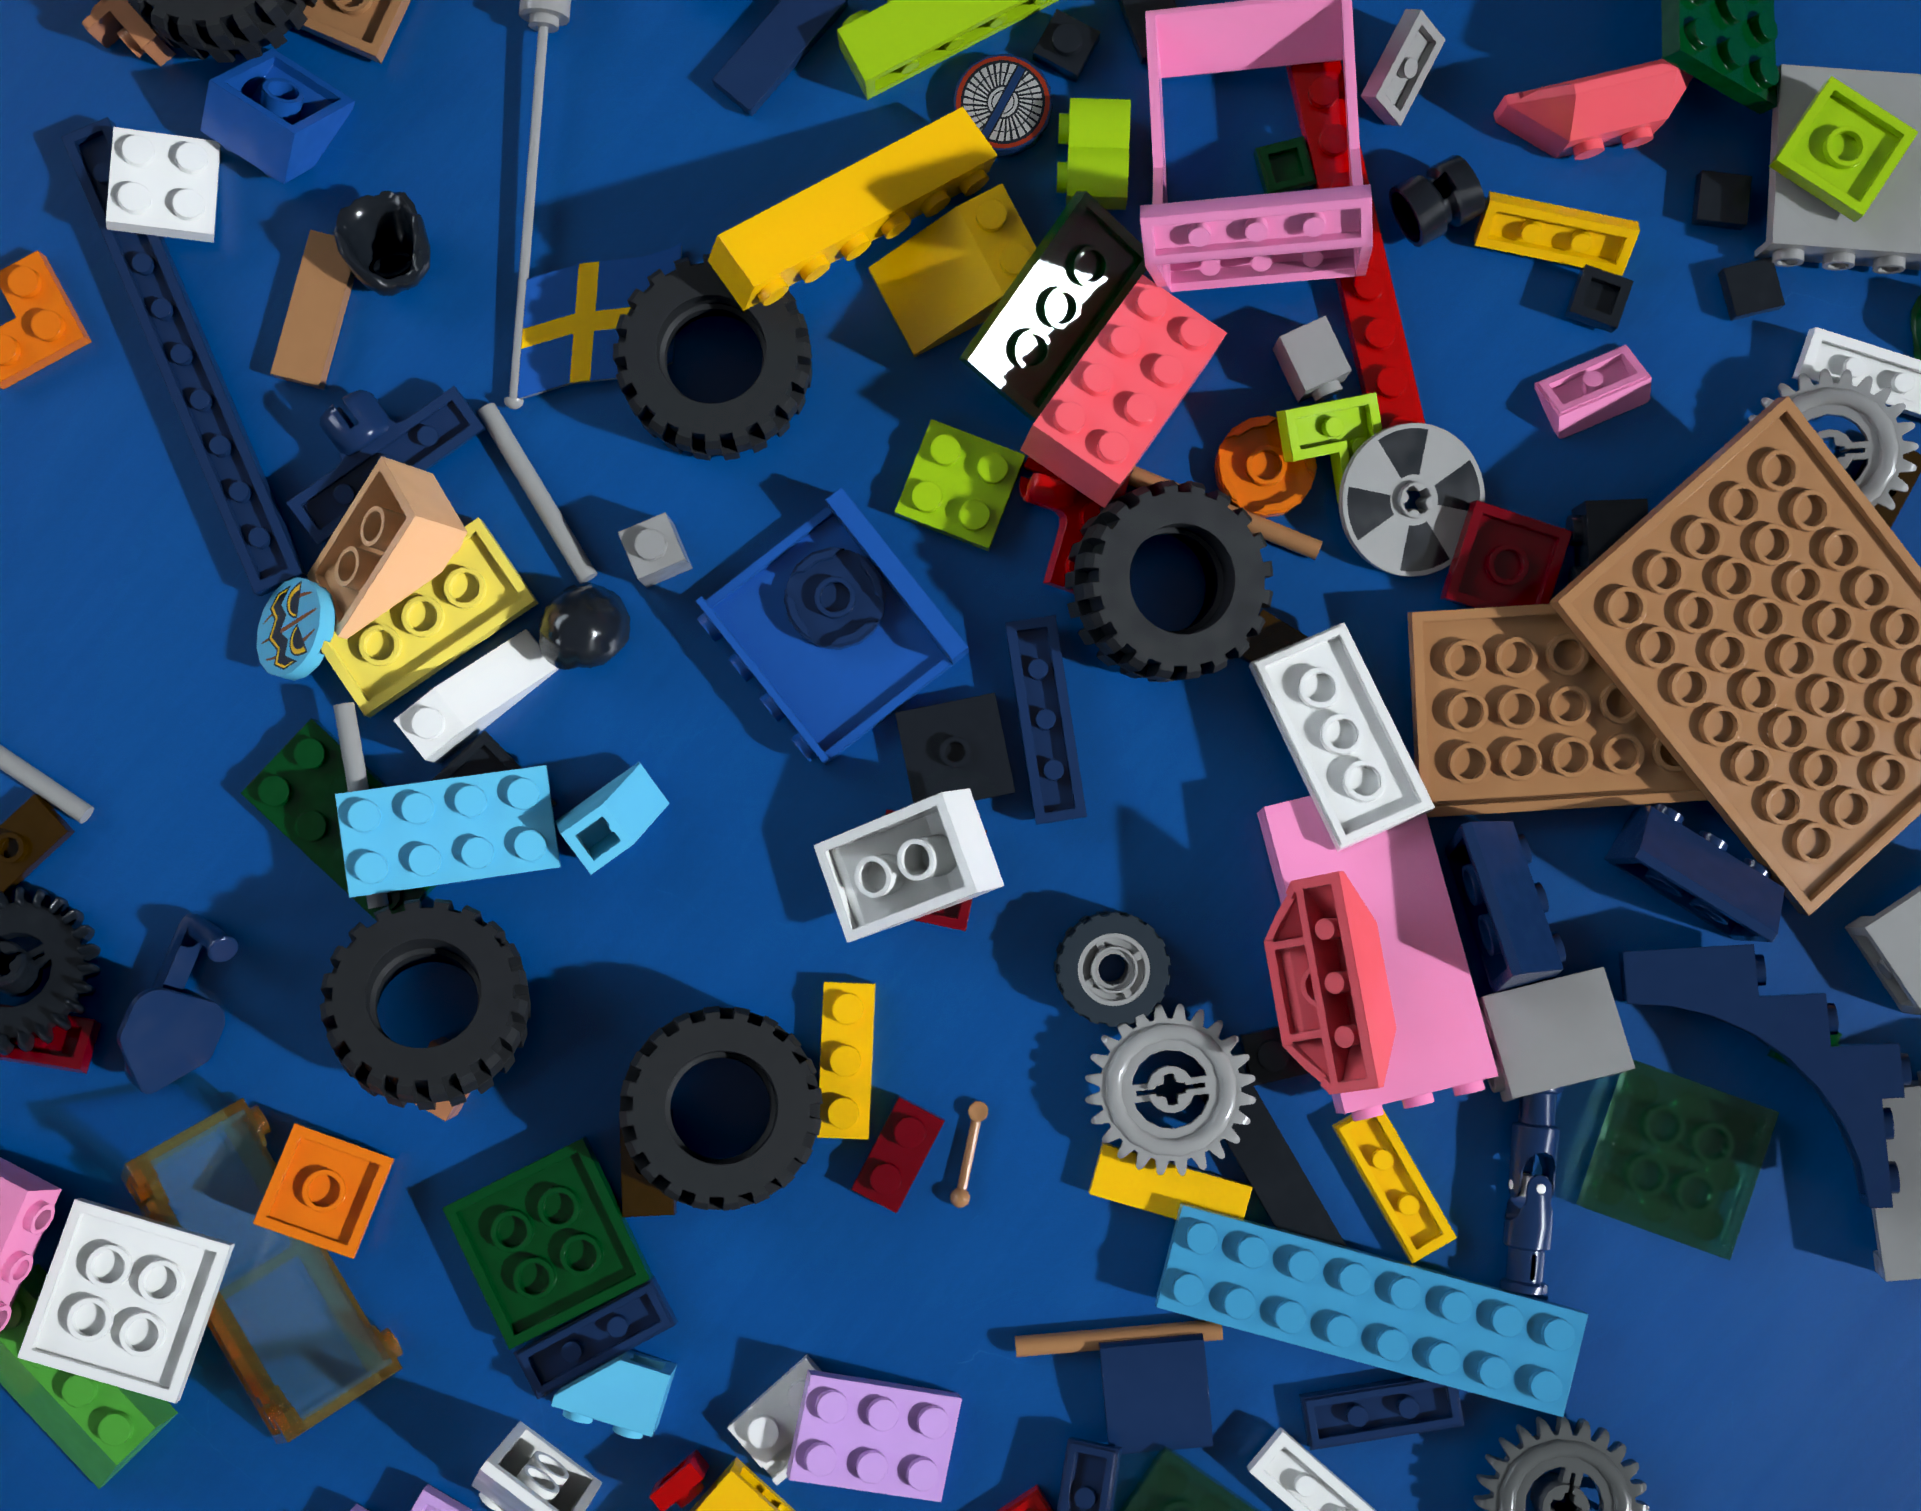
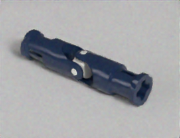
M1563 1087L1520 1097L1518 1121L1512 1123L1508 1179L1510 1199L1507 1203L1503 1243L1508 1246L1506 1277L1500 1279V1288L1506 1291L1530 1295H1544L1548 1293V1285L1543 1282L1545 1251L1551 1249L1553 1210L1551 1199L1555 1191L1560 1128L1555 1126L1557 1094L1563 1092ZM1537 1154L1540 1160L1542 1175L1532 1174L1524 1170L1530 1157Z

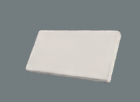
M1345 622L1250 663L1249 668L1337 852L1428 813L1435 808Z

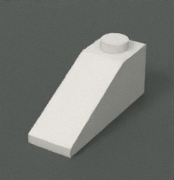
M525 629L434 687L393 721L425 761L441 764L559 670V668L549 663L542 656L539 643Z

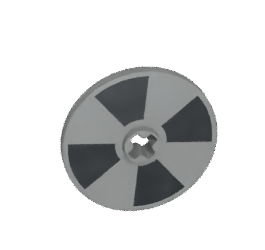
M1424 423L1394 425L1377 432L1367 439L1356 450L1347 464L1339 490V514L1342 527L1355 551L1366 562L1381 571L1399 576H1423L1435 573L1451 564L1470 503L1475 500L1485 503L1484 482L1479 466L1470 450L1450 432ZM1407 490L1419 491L1420 497L1415 501L1417 510L1405 509L1404 503L1409 499Z

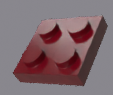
M1478 500L1472 501L1440 599L1467 608L1549 604L1572 531Z

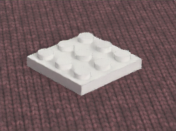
M83 1198L74 1199L17 1358L177 1403L181 1400L235 1243Z

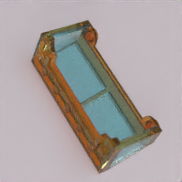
M241 1098L125 1163L121 1179L144 1217L235 1243L207 1326L276 1444H283L295 1439L401 1370L402 1366L397 1358L403 1355L397 1339L388 1328L380 1332L376 1326L370 1324L326 1249L253 1224L277 1165L266 1148L267 1142L264 1135L271 1132L267 1119L257 1105L249 1108L245 1100Z

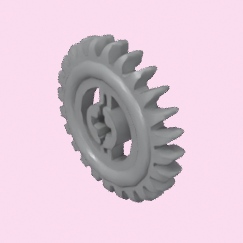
M1824 368L1820 372L1817 385H1814L1806 374L1801 373L1798 376L1799 391L1797 392L1787 384L1780 383L1778 385L1780 396H1789L1807 421L1825 415L1842 417L1858 427L1865 436L1866 441L1852 442L1846 434L1838 430L1827 429L1817 434L1823 441H1829V447L1832 450L1847 452L1853 449H1863V453H1847L1837 458V460L1844 469L1848 468L1851 461L1866 460V466L1854 482L1873 506L1879 505L1888 510L1895 509V503L1888 492L1890 490L1898 492L1908 491V485L1898 475L1899 473L1914 472L1917 469L1915 464L1903 459V454L1917 450L1919 445L1915 442L1904 441L1902 435L1915 428V423H1898L1896 420L1904 411L1906 405L1904 403L1890 407L1885 405L1891 393L1889 387L1884 388L1875 395L1871 394L1870 390L1873 382L1871 376L1865 377L1857 387L1853 386L1852 373L1849 369L1842 373L1837 383H1833L1829 370ZM1764 397L1761 399V404L1766 408L1774 400ZM1758 415L1749 416V423Z
M1156 1004L1152 1021H1149L1142 1014L1135 1018L1136 1027L1133 1029L1126 1023L1118 1024L1117 1028L1121 1035L1119 1040L1106 1035L1101 1036L1102 1042L1110 1051L1109 1054H1092L1090 1056L1092 1061L1103 1068L1101 1073L1085 1076L1087 1082L1100 1087L1099 1092L1087 1096L1085 1101L1088 1104L1102 1105L1103 1110L1091 1118V1123L1095 1125L1109 1123L1110 1128L1103 1135L1102 1142L1109 1143L1120 1138L1122 1143L1117 1152V1157L1122 1159L1135 1150L1137 1152L1136 1168L1138 1170H1141L1150 1158L1155 1159L1158 1175H1163L1169 1161H1174L1178 1173L1183 1176L1186 1173L1187 1160L1190 1158L1194 1160L1201 1170H1205L1207 1166L1205 1152L1209 1150L1218 1158L1223 1159L1225 1153L1220 1141L1226 1139L1236 1144L1240 1142L1239 1136L1232 1129L1233 1123L1248 1125L1251 1122L1246 1115L1239 1111V1107L1256 1102L1255 1097L1241 1092V1087L1254 1082L1255 1076L1239 1073L1238 1070L1250 1057L1248 1054H1231L1230 1051L1239 1040L1238 1036L1233 1035L1223 1040L1218 1038L1223 1027L1222 1020H1217L1207 1029L1203 1027L1205 1013L1202 1009H1199L1192 1019L1187 1021L1182 1004H1177L1172 1018H1167L1162 1005ZM1164 1050L1180 1051L1193 1057L1205 1072V1075L1190 1077L1185 1070L1177 1066L1164 1065L1156 1068L1149 1075L1146 1083L1132 1085L1133 1077L1139 1065L1150 1055ZM1172 1074L1175 1082L1183 1083L1184 1085L1204 1083V1087L1183 1088V1091L1175 1094V1102L1167 1103L1165 1096L1156 1095L1154 1092L1138 1096L1136 1094V1091L1153 1090L1156 1086L1164 1084V1075ZM1208 1094V1100L1202 1112L1192 1122L1177 1128L1159 1127L1147 1121L1135 1105V1103L1150 1101L1157 1109L1165 1113H1176L1184 1110L1191 1103L1194 1095Z

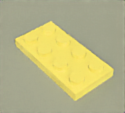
M479 517L465 526L468 533L463 539L462 546L451 557L442 573L348 639L338 637L334 631L331 642H323L322 653L325 654L326 659L365 716L372 717L539 604L483 520Z

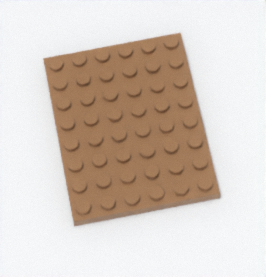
M1779 397L1550 600L1549 603L1756 861L1767 867L1771 871V879L1785 888L1784 896L1797 912L1810 916L1921 814V567L1790 397Z

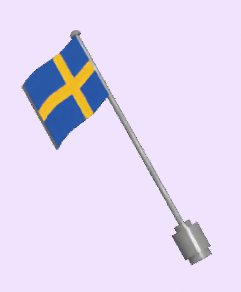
M520 0L519 16L528 22V26L531 29L538 31L510 392L509 397L504 398L505 405L510 409H519L524 403V398L567 385L617 379L616 374H618V370L613 360V344L618 343L619 340L616 326L620 314L627 315L630 310L627 300L636 288L644 292L650 286L647 277L659 268L664 275L676 270L673 261L681 259L682 243L667 250L643 257L580 263L529 278L548 33L557 32L559 26L569 23L571 0ZM675 337L667 351V366L672 364L674 360Z

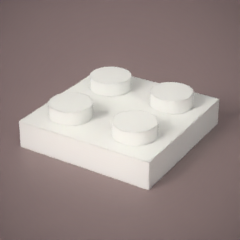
M113 127L106 211L107 230L214 243L220 143L214 140Z

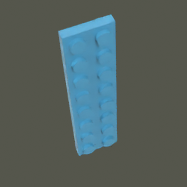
M1182 1202L1179 1206L1155 1299V1306L1157 1308L1564 1417L1589 1315L1583 1310L1506 1291L1498 1287Z

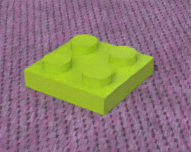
M1831 76L1823 83L1769 167L1853 222H1856L1864 216L1918 134V131Z
M931 419L895 509V516L989 552L1025 460V455Z

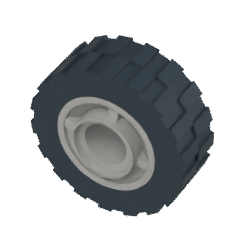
M1116 910L1098 911L1091 916L1086 915L1079 919L1075 926H1070L1064 933L1066 936L1063 941L1059 942L1057 946V958L1054 961V971L1057 978L1055 981L1069 1006L1090 1022L1098 1025L1099 1023L1106 1024L1108 1027H1118V1024L1122 1023L1130 1025L1136 1022V1017L1142 1014L1147 1017L1153 1012L1152 1008L1157 1002L1161 1003L1165 996L1163 992L1166 984L1169 985L1171 976L1168 974V966L1171 963L1170 957L1166 954L1164 948L1166 945L1162 938L1156 934L1155 929L1136 916ZM1110 954H1118L1125 963L1122 976L1115 981L1102 980L1099 975L1100 962Z

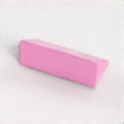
M1624 345L1534 383V389L1553 431L1559 439H1563L1646 404L1650 400L1652 377L1629 347Z

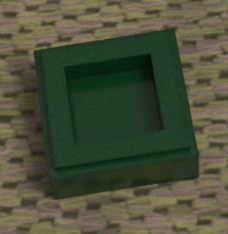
M1304 136L1255 148L1253 155L1264 194L1312 190L1315 188L1317 181Z

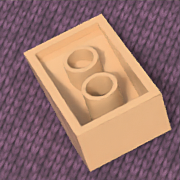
M381 456L307 574L310 581L319 583V586L326 588L332 595L336 611L335 632L337 636L348 639L442 573L451 557L461 548L463 539L468 532L433 473Z

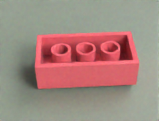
M1142 274L1033 423L1020 451L1103 508L1107 507L1209 363L1227 332L1162 287H1157L1156 283Z

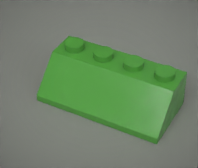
M39 1264L32 1266L30 1273L22 1281L11 1307L10 1320L0 1332V1384L95 1486L100 1489L164 1428L178 1412L168 1401L17 1358L47 1276L46 1271Z

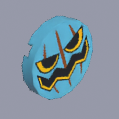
M296 577L285 581L273 592L263 609L257 631V652L260 663L267 673L295 681L307 677L321 664L325 654H321L319 651L324 641L331 642L333 638L336 611L332 595L326 588L319 586V583Z

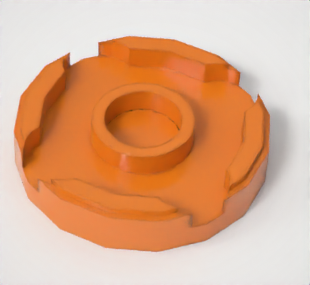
M1267 415L1249 418L1231 429L1218 448L1214 470L1217 486L1221 492L1231 497V505L1239 508L1243 507L1246 511L1268 518L1281 516L1302 502L1312 487L1317 464L1315 457L1294 462H1284L1277 417Z

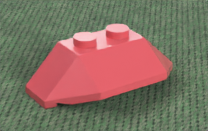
M1659 59L1505 95L1493 112L1495 123L1556 159L1574 155L1575 160H1584L1602 153L1605 150L1604 147L1622 143L1624 149H1629L1650 142L1654 138V133L1669 118L1693 76L1664 59Z
M1344 871L1292 880L1286 891L1287 896L1278 909L1264 940L1282 1046L1307 1072L1321 1082L1320 1085L1329 1095L1384 1087L1396 1033V1023L1377 922Z

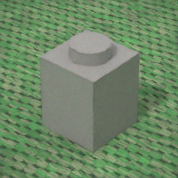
M1326 315L1279 336L1272 349L1298 403L1310 397H1313L1314 402L1318 403L1338 394L1343 390L1341 383L1345 381L1352 371Z
M666 512L618 532L635 575L646 588L693 569L676 527Z

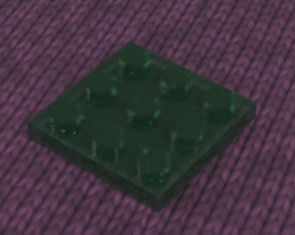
M1633 1060L1635 1069L1620 1073L1576 1204L1730 1260L1779 1112Z

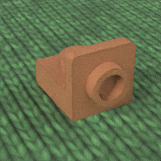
M101 0L92 8L91 14L82 21L84 28L105 48L110 47L121 38L138 58L147 53L159 66H163L176 55L171 47L128 3L129 0Z

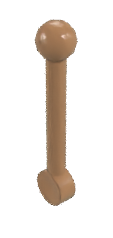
M982 1101L972 1102L968 1108V1114L971 1118L958 1185L950 1194L951 1204L957 1208L966 1207L970 1201L967 1187L981 1121H984L988 1116V1107Z

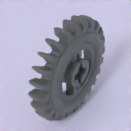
M1537 1416L1535 1419L1536 1435L1534 1436L1522 1425L1517 1424L1516 1431L1520 1441L1518 1445L1511 1443L1504 1437H1499L1498 1439L1506 1454L1504 1459L1491 1454L1485 1455L1487 1462L1496 1470L1495 1475H1476L1477 1480L1489 1489L1490 1493L1474 1495L1473 1500L1479 1507L1489 1511H1525L1526 1495L1530 1488L1531 1503L1536 1511H1589L1588 1499L1579 1489L1584 1473L1589 1476L1596 1486L1599 1496V1511H1649V1506L1645 1502L1635 1500L1636 1497L1646 1491V1483L1640 1479L1630 1480L1639 1469L1638 1462L1634 1459H1626L1621 1462L1626 1453L1625 1444L1615 1441L1608 1447L1610 1435L1604 1427H1598L1591 1437L1590 1425L1584 1418L1577 1420L1576 1427L1572 1432L1566 1417L1557 1416L1555 1431H1552L1547 1422L1540 1416ZM1561 1467L1559 1474L1555 1472L1543 1474L1546 1471ZM1564 1495L1567 1496L1565 1504L1558 1502L1554 1505V1508L1551 1507L1553 1499L1562 1500Z

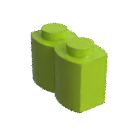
M1070 98L1069 113H1059L1058 144L1068 145L1067 162L1057 163L1056 193H1066V206L1077 191H1087L1105 209L1126 210L1131 99Z

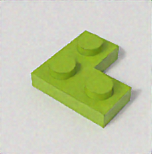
M1376 392L1276 411L1284 462H1294L1330 454L1337 503H1339L1342 476L1351 457L1367 439L1382 430Z

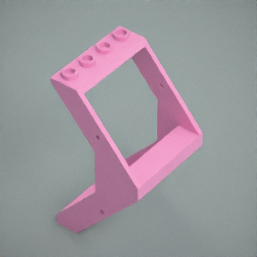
M1244 0L1145 11L1153 157V197L1151 205H1140V224L1145 267L1157 287H1162L1167 292L1366 276L1373 248L1371 184L1363 185L1352 0ZM1343 60L1350 186L1168 203L1162 78Z

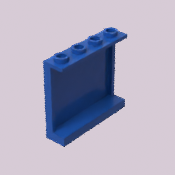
M842 487L825 499L826 507L706 600L701 596L696 600L697 604L704 611L697 618L699 623L715 642L724 637L734 649L735 653L728 659L746 682L754 676L767 692L759 699L777 722L786 716L793 724L798 733L791 737V739L806 759L811 762L818 756L825 765L969 653V647ZM829 547L851 550L869 559L880 573L886 592L884 616L875 632L859 645L841 650L820 648L802 638L789 621L784 603L787 582L796 564L810 553Z

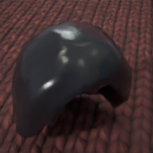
M382 191L375 196H361L355 199L350 206L340 210L333 232L337 249L353 274L364 286L381 296H394L417 286L430 269V244L423 219L417 213L414 203L405 192Z
M592 583L584 586H569L550 601L540 618L539 648L541 654L549 663L560 670H570L577 667L593 668L604 665L628 642L630 616L621 598L615 592Z

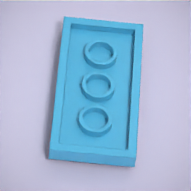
M546 765L335 794L349 898L561 867Z

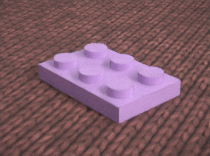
M808 1369L786 1475L791 1481L941 1502L962 1397L955 1392Z

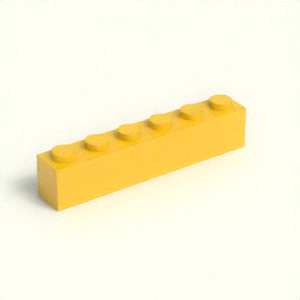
M961 107L717 235L708 262L743 311L760 302L763 306L771 305L783 297L789 290V286L803 279L805 283H811L821 277L830 268L831 263L844 257L846 261H851L864 253L873 240L883 235L886 239L897 236L910 225L912 219L921 214H924L927 218L934 216L948 205L952 197L963 193L965 196L974 194L988 182L989 176L987 173L998 155L966 110Z

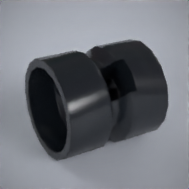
M1452 155L1429 167L1426 178L1422 175H1414L1393 186L1389 191V201L1396 222L1408 241L1415 247H1421L1444 235L1448 224L1452 227H1459L1482 215L1485 211V198L1480 182L1471 166L1460 155Z

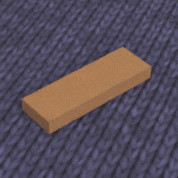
M314 230L309 232L270 372L275 378L322 390L325 388L355 275L338 252L334 235Z

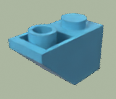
M637 762L561 816L555 823L561 836L592 875L631 847L670 803L641 763Z
M629 1350L562 1386L554 1395L551 1406L562 1409V1415L574 1422L590 1424L594 1419L613 1425L612 1430L616 1434L626 1438L641 1439L643 1435L652 1437L660 1423L677 1364Z

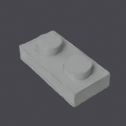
M1405 9L1360 95L1385 125H1402L1446 40L1421 9Z

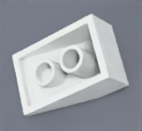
M970 788L938 793L813 845L847 943L951 907L1004 886Z
M519 1421L485 1461L472 1486L480 1491L479 1497L482 1502L494 1511H586L603 1482L522 1421Z

